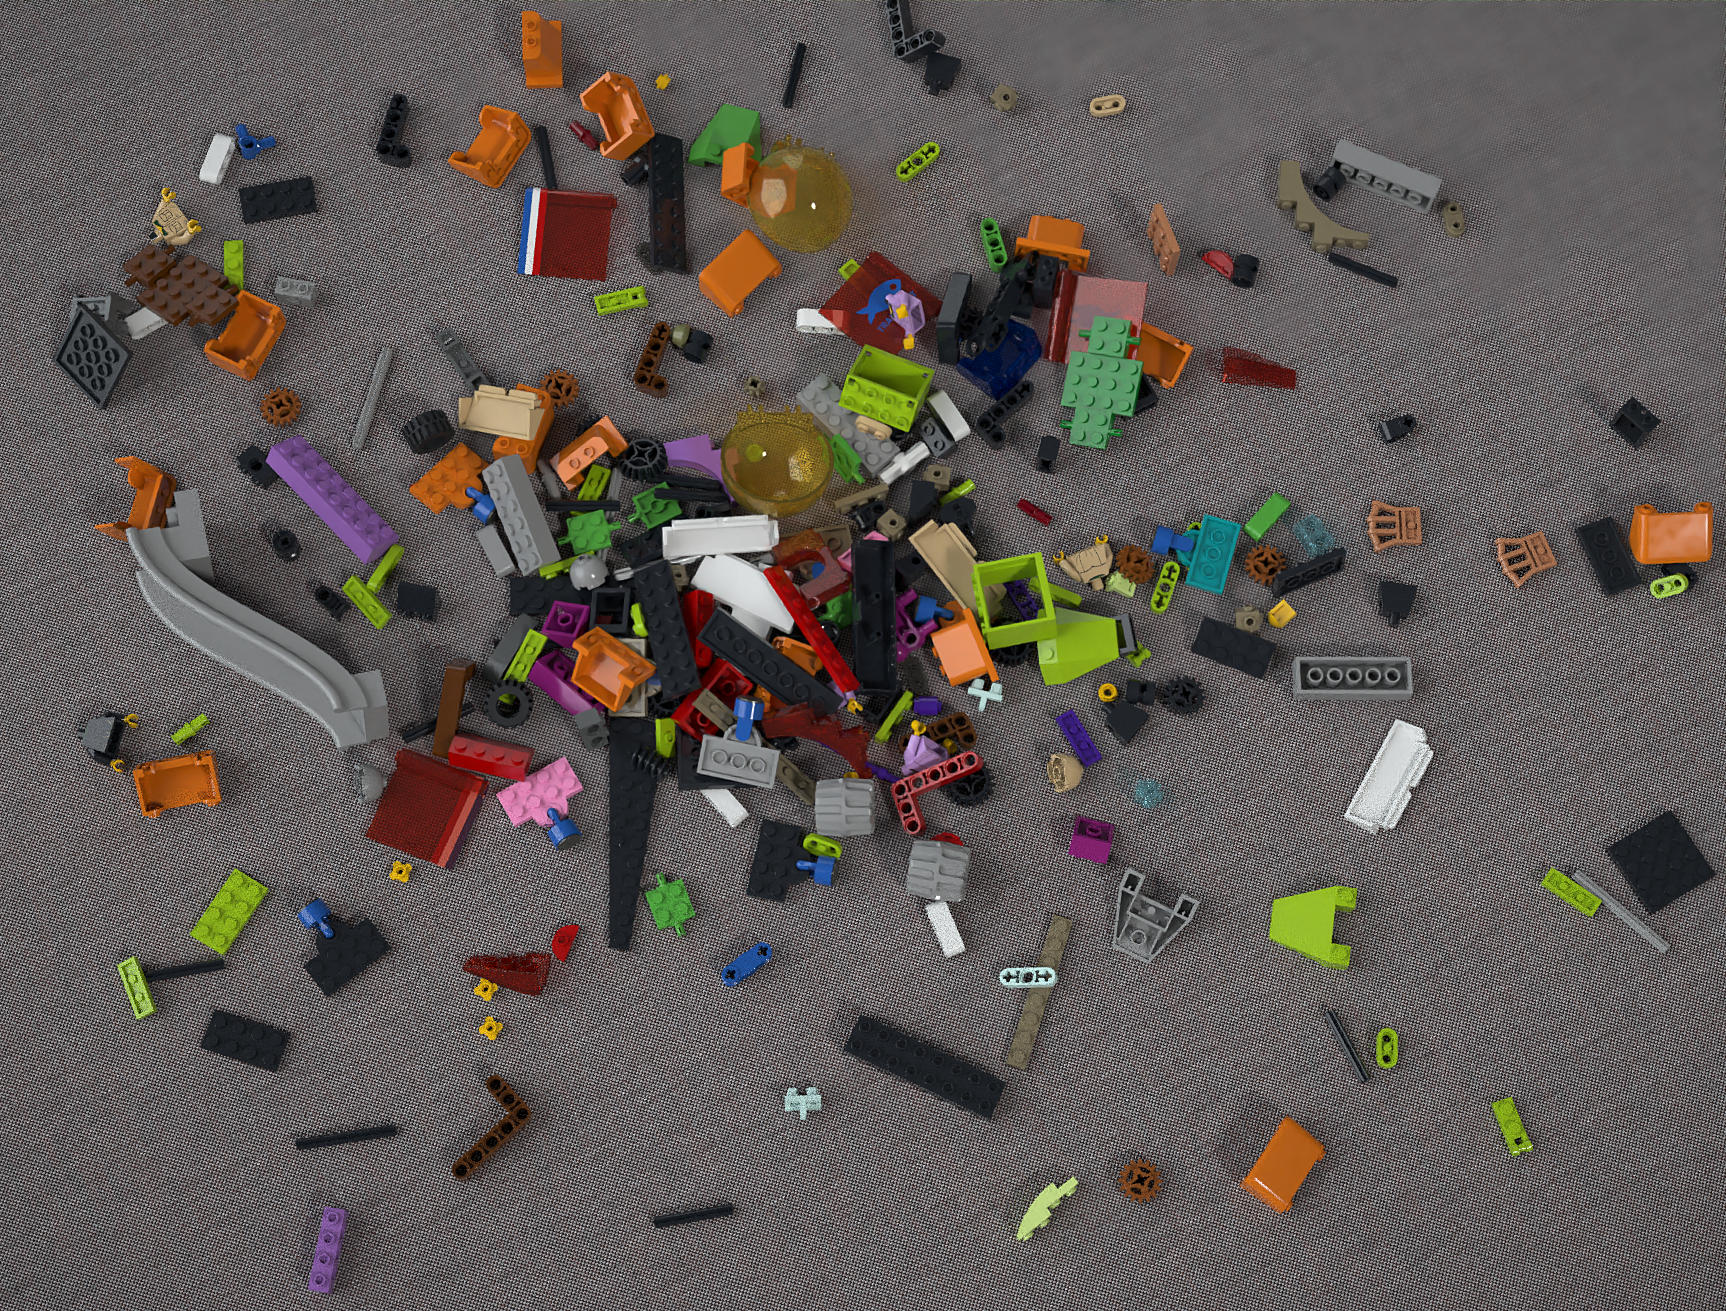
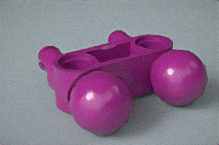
M910 588L899 597L896 596V635L899 638L897 639V663L904 661L908 653L920 649L923 643L926 642V637L939 628L933 618L918 628L905 611V606L918 597L913 588ZM912 635H916V641L913 644H909V638Z

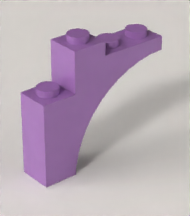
M708 434L664 443L666 456H668V467H689L708 474L713 479L720 481V485L728 494L732 507L740 506L739 499H742L740 488H736L735 482H738L736 470H739L738 463H741L739 452H735L734 446L715 450L713 439L709 440Z

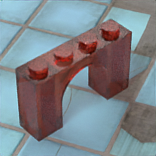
M812 527L771 547L774 560L778 565L782 566L784 571L803 561L809 560L817 561L825 566L821 575L799 586L800 595L810 610L850 591L849 582H851L849 574L846 571H842L839 560L832 557L831 549L828 545L825 546L823 544L821 535L818 532L815 533Z

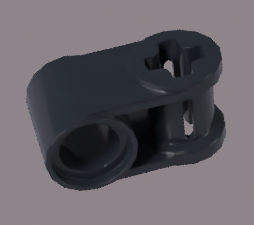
M1406 414L1381 423L1378 428L1385 444L1409 436L1416 426V419L1414 416Z
M877 500L855 511L850 517L857 523L859 532L864 533L877 525V520L887 512V506L883 501ZM876 509H882L883 513L876 514L874 513V511Z
M1686 562L1665 563L1661 566V571L1665 577L1680 573L1687 578L1688 587L1683 592L1691 591L1698 580L1697 573Z
M326 586L319 587L315 592L318 604L339 622L341 616L348 609L352 608L350 603ZM323 594L329 595L327 600L320 599Z

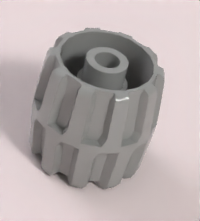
M836 778L818 781L815 793V820L818 834L841 837L873 834L875 829V787L873 781L857 778Z
M916 840L913 844L906 885L908 893L932 900L961 902L964 899L968 881L971 850L968 847L944 841Z

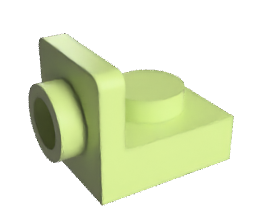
M1116 571L1107 576L1105 591L1110 592L1114 590L1127 598L1133 597L1136 584L1135 581L1129 583V578L1123 579L1124 574Z

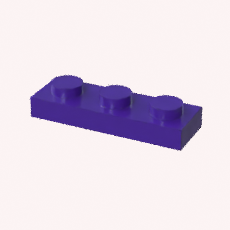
M1073 709L1055 719L1084 768L1102 759L1101 754Z

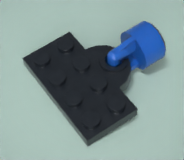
M763 820L746 896L785 904L789 885L802 884L808 877L814 878L815 884L832 887L835 885L838 877L839 860L837 857L820 855L817 863L812 862L809 853L804 848L798 846L802 829L800 826Z
M316 898L305 905L298 912L297 917L307 930L314 926L318 930L316 948L319 954L303 967L328 998L392 950V948L368 917L353 929L341 922H330L327 917L332 911L322 898Z

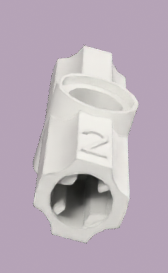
M919 441L905 453L900 452L889 465L876 474L881 484L887 483L889 486L901 476L905 477L910 474L918 463L930 455L928 447Z

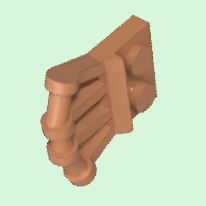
M1377 500L1372 501V509L1369 517H1367V524H1369L1367 534L1374 545L1375 553L1395 545H1421L1420 507H1394ZM1379 510H1384L1386 512L1394 514V516L1377 515ZM1395 523V529H1377L1376 524ZM1378 536H1395L1396 538L1381 544Z
M1542 531L1522 538H1498L1495 540L1498 553L1497 562L1501 563L1503 575H1506L1513 581L1517 589L1533 574H1538L1557 565ZM1505 545H1520V549L1505 554ZM1524 554L1525 561L1510 566L1508 559ZM1530 566L1531 569L1521 579L1513 572Z

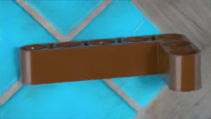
M456 657L446 666L433 743V756L449 759V748L459 730L466 682L474 676L476 661Z
M492 1075L487 1079L486 1088L508 1114L454 1163L452 1174L459 1181L463 1182L470 1179L532 1121L533 1114L530 1108L498 1075ZM494 1081L501 1082V1087L498 1090L491 1089V1084ZM507 1096H514L515 1100L511 1105L504 1104ZM521 1110L528 1111L527 1118L523 1120L518 1119V1113ZM506 1124L513 1125V1130L508 1134L503 1133V1127ZM491 1138L498 1140L494 1148H489L487 1145ZM476 1152L482 1153V1159L479 1162L472 1160V1156ZM461 1166L467 1167V1173L464 1176L457 1175V1170Z

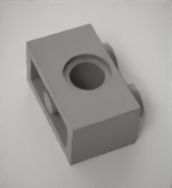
M278 277L274 294L279 303L314 309L318 290L313 282Z

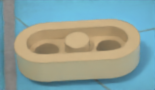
M1117 94L1095 98L1090 103V113L1095 117L1119 114L1125 108V99Z
M861 415L856 419L855 425L860 432L871 433L879 440L890 438L892 429L887 425Z

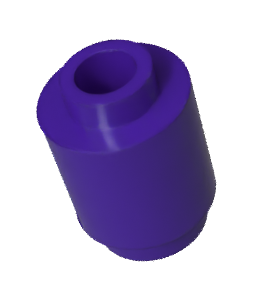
M919 696V698L914 699V713L938 716V712H942V700H938V696Z

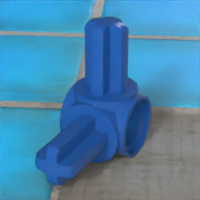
M238 124L235 127L239 137L238 144L241 149V155L245 159H254L260 153V150L276 145L273 136L257 140L256 137L254 138L249 135L244 124Z

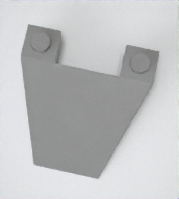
M1129 865L1119 886L1112 947L1149 964L1192 920L1200 899L1182 891L1175 908L1139 892L1147 874Z

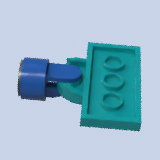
M1205 514L1200 531L1188 530L1182 536L1174 534V529L1158 524L1155 527L1149 550L1163 556L1167 555L1168 549L1174 550L1178 560L1183 565L1189 567L1185 581L1186 586L1221 596L1241 524Z

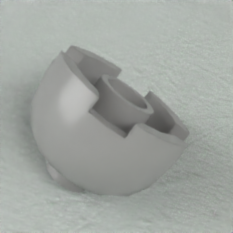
M582 554L578 556L570 567V578L574 588L580 590L581 587H587L588 590L598 587L605 582L604 578L606 575L609 576L605 562L596 555Z
M372 764L355 765L358 772L353 774L355 792L359 791L360 795L357 801L359 803H368L378 799L383 792V787L387 786L386 776H382L381 771Z

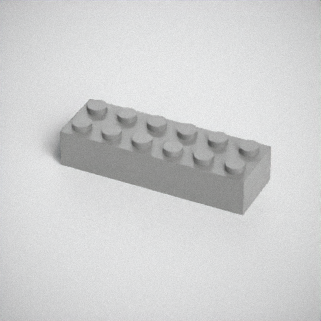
M1341 139L1329 164V167H1335L1345 175L1347 183L1426 215L1442 180L1434 175H1428L1417 168L1408 167L1400 161H1393L1385 155L1376 154L1365 147H1359L1350 141Z
M822 373L796 395V405L830 439L839 433L848 442L853 451L858 453L862 460L859 468L873 481L877 477L876 474L889 465L892 459L900 453V449L890 439L879 440L871 433L860 432L855 422L858 416L864 415L838 406L842 391Z
M514 454L498 459L482 471L484 481L488 486L490 496L494 501L498 516L502 521L523 576L538 573L539 569L556 563L561 557L520 455Z
M1295 657L1292 662L1294 700H1409L1413 695L1411 657Z

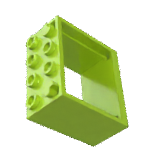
M865 344L847 374L838 406L909 432L926 400L935 370Z
M1041 552L973 565L974 573H970L983 640L984 643H988L989 650L1058 637L1056 617ZM1037 576L1046 617L991 628L983 587Z

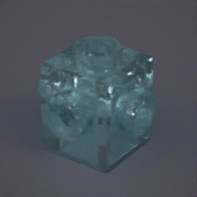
M1146 779V781L1138 780L1133 803L1140 804L1141 807L1146 809L1156 808L1158 802H1162L1164 791L1160 790L1161 784H1157V781Z

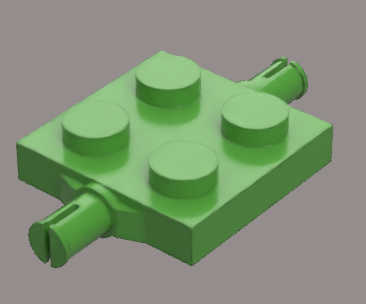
M823 433L819 439L826 445L824 457L847 484L853 481V479L859 485L863 484L865 479L858 471L862 462L858 453L853 451L848 442L839 433L834 435L831 440L826 433Z
M666 482L632 497L636 513L627 516L630 524L640 519L645 523L648 531L660 524H665L683 515L678 506V500L655 499V488L669 489Z
M602 509L566 519L569 529L568 535L557 539L560 546L571 543L575 556L592 550L595 552L613 547L611 531L622 529L620 521L609 524Z
M850 583L823 599L826 613L817 618L819 623L831 620L838 626L839 630L852 623V584Z
M663 872L660 873V876L656 874L659 886L645 894L659 930L675 927L678 937H682V935H686L682 924L687 919L696 916L682 879H679L672 883H667Z

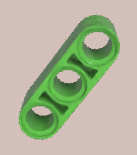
M986 218L981 223V239L991 270L995 273H1001L1007 264V254L996 220ZM985 228H992L993 230L987 231ZM990 244H996L997 247H991ZM995 260H1001L1002 263H996Z
M1276 491L1249 520L1242 531L1258 542L1292 503Z

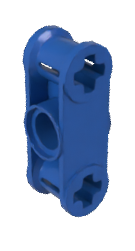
M760 942L749 951L737 957L735 961L723 969V983L726 986L733 987L769 962L772 957L770 945ZM759 950L766 951L767 955H760ZM727 973L734 974V979L728 978Z

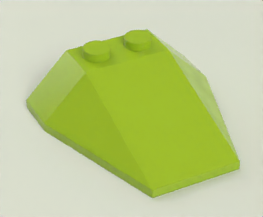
M1056 607L1054 608L1058 637L1037 641L1039 665L1046 686L1065 684L1120 658L1116 619ZM1044 609L1038 610L1037 619L1045 618Z

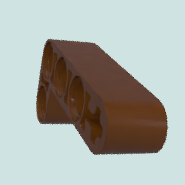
M666 322L655 324L634 374V384L637 391L660 399L666 397L669 393L667 379L657 375L671 339L669 338L670 327ZM654 347L660 348L658 351L651 350ZM647 363L653 364L652 367H646L645 365ZM641 379L647 380V382L643 384L639 383L638 381ZM658 385L664 386L663 389H656Z
M957 712L927 725L925 732L919 735V737L928 735L937 744L944 742L947 738L956 737L960 747L966 751L974 749L977 742V734L964 712ZM963 720L965 725L958 726L955 721ZM944 727L948 732L941 734L937 729ZM915 731L902 736L899 740L898 749L903 756L907 746H904V743H909L911 734L914 735ZM967 736L971 737L973 739V742L966 743L964 742L963 738Z

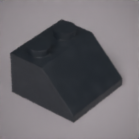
M912 480L908 529H912L932 513V508L936 507L938 489H934L935 482Z
M399 581L397 611L399 615L406 619H412V617L419 618L420 621L426 623L431 621L437 622L442 602L438 589Z

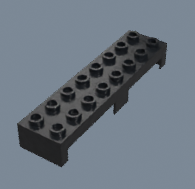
M857 539L851 544L853 675L860 684L858 689L854 690V694L891 697L898 693L894 541Z
M860 1014L843 1050V1054L988 1123L1006 1085V1082L862 1014Z

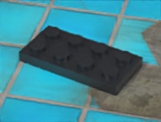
M312 176L239 189L245 224L318 212Z
M684 514L673 520H686L689 517L687 514ZM672 520L618 545L621 554L631 569H635L663 555L662 527H672Z
M1611 516L1581 526L1575 530L1606 597L1642 585L1643 582Z
M1344 547L1334 548L1327 554L1313 557L1308 562L1298 563L1289 570L1279 571L1274 578L1273 596L1277 599L1343 571L1347 555Z
M1205 615L1191 652L1263 679L1277 643Z
M214 1010L200 1048L277 1073L291 1034Z

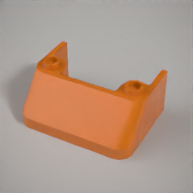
M135 456L116 458L115 463L129 469L128 482L133 488L137 489L128 523L118 521L116 523L95 525L94 529L117 540L126 542L128 540L125 530L130 527H135L138 530L154 527L164 529L167 520L166 508H170L176 489L175 478Z

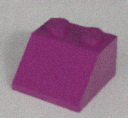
M554 601L541 633L565 648L575 649L572 647L573 642L589 632L590 607Z
M1077 815L1068 854L1076 858H1085L1095 863L1106 864L1115 825Z

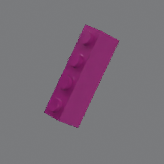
M559 649L536 661L528 678L573 716L594 707L597 713L600 714L606 708L604 704L571 682L576 664Z

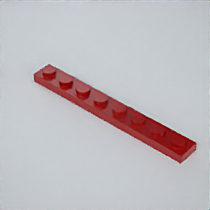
M777 565L766 568L763 574L841 692L846 693L857 690L860 686L859 682L782 566Z

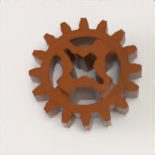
M557 369V373L551 370L550 376L544 375L545 381L540 380L542 387H539V390H543L550 395L553 408L555 405L558 406L559 410H561L562 405L568 408V403L574 404L573 398L579 397L577 393L580 391L578 380L574 379L573 373L568 376L567 370L563 373L560 372V369ZM556 385H558V388H560V389L562 390V394H561V392L557 389Z
M277 387V392L271 389L270 395H264L266 400H261L262 407H260V411L263 413V419H267L266 421L269 425L273 422L276 428L278 424H281L282 428H284L285 423L291 426V420L297 421L296 415H301L299 408H302V405L299 402L298 395L295 396L294 391L289 392L286 387L283 391ZM288 399L293 402V406L288 402Z
M1134 544L1130 547L1126 545L1118 552V556L1115 557L1119 561L1116 564L1117 567H1120L1118 572L1124 574L1123 579L1129 578V583L1135 581L1136 585L1139 583L1144 584L1153 576L1152 573L1155 571L1151 568L1154 565L1153 562H1150L1152 557L1146 555V550L1141 551V546L1135 548Z
M1259 545L1258 550L1253 548L1251 553L1247 554V560L1244 562V565L1247 566L1245 572H1250L1249 579L1255 578L1254 583L1261 581V586H1263L1267 582L1271 586L1275 575L1279 571L1286 569V566L1282 565L1286 559L1280 558L1282 552L1276 553V547L1270 550L1269 545L1265 549H1263L1262 545Z
M1138 1159L1137 1164L1131 1160L1130 1167L1125 1164L1123 1166L1125 1172H1119V1175L1123 1177L1118 1179V1183L1123 1184L1119 1190H1125L1124 1198L1131 1196L1130 1202L1138 1199V1203L1141 1204L1143 1199H1145L1148 1203L1150 1202L1149 1196L1152 1198L1157 1196L1154 1191H1161V1188L1157 1186V1184L1162 1183V1180L1157 1178L1161 1172H1155L1156 1165L1150 1167L1149 1160L1145 1164L1142 1163V1159ZM1140 1168L1147 1170L1149 1173L1142 1172ZM1131 1171L1132 1179L1127 1182L1128 1173ZM1138 1176L1140 1179H1146L1142 1186L1140 1183L1133 1184L1138 1179ZM1153 1181V1187L1149 1192L1148 1184ZM1131 1189L1139 1191L1141 1195L1133 1193Z

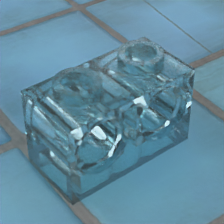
M1314 513L1296 523L1292 529V532L1311 559L1317 555L1322 556L1328 553L1335 545L1333 536L1326 532L1322 520L1319 517L1317 518ZM1310 526L1314 531H1308L1305 527ZM1321 541L1324 544V546L1320 547L1316 544V542Z

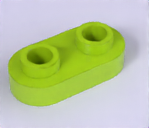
M1673 574L1653 581L1650 590L1653 596L1657 598L1668 597L1685 591L1688 587V580L1683 574Z
M638 602L631 606L630 615L635 622L633 629L636 635L644 638L648 636V631L641 604Z
M816 833L807 835L803 842L804 849L816 856L826 855L839 858L843 850L838 841Z
M1384 1028L1376 1037V1061L1381 1068L1390 1069L1398 1060V1036L1393 1029ZM1384 1036H1387L1389 1038L1388 1043L1384 1042ZM1383 1056H1388L1389 1062H1385Z

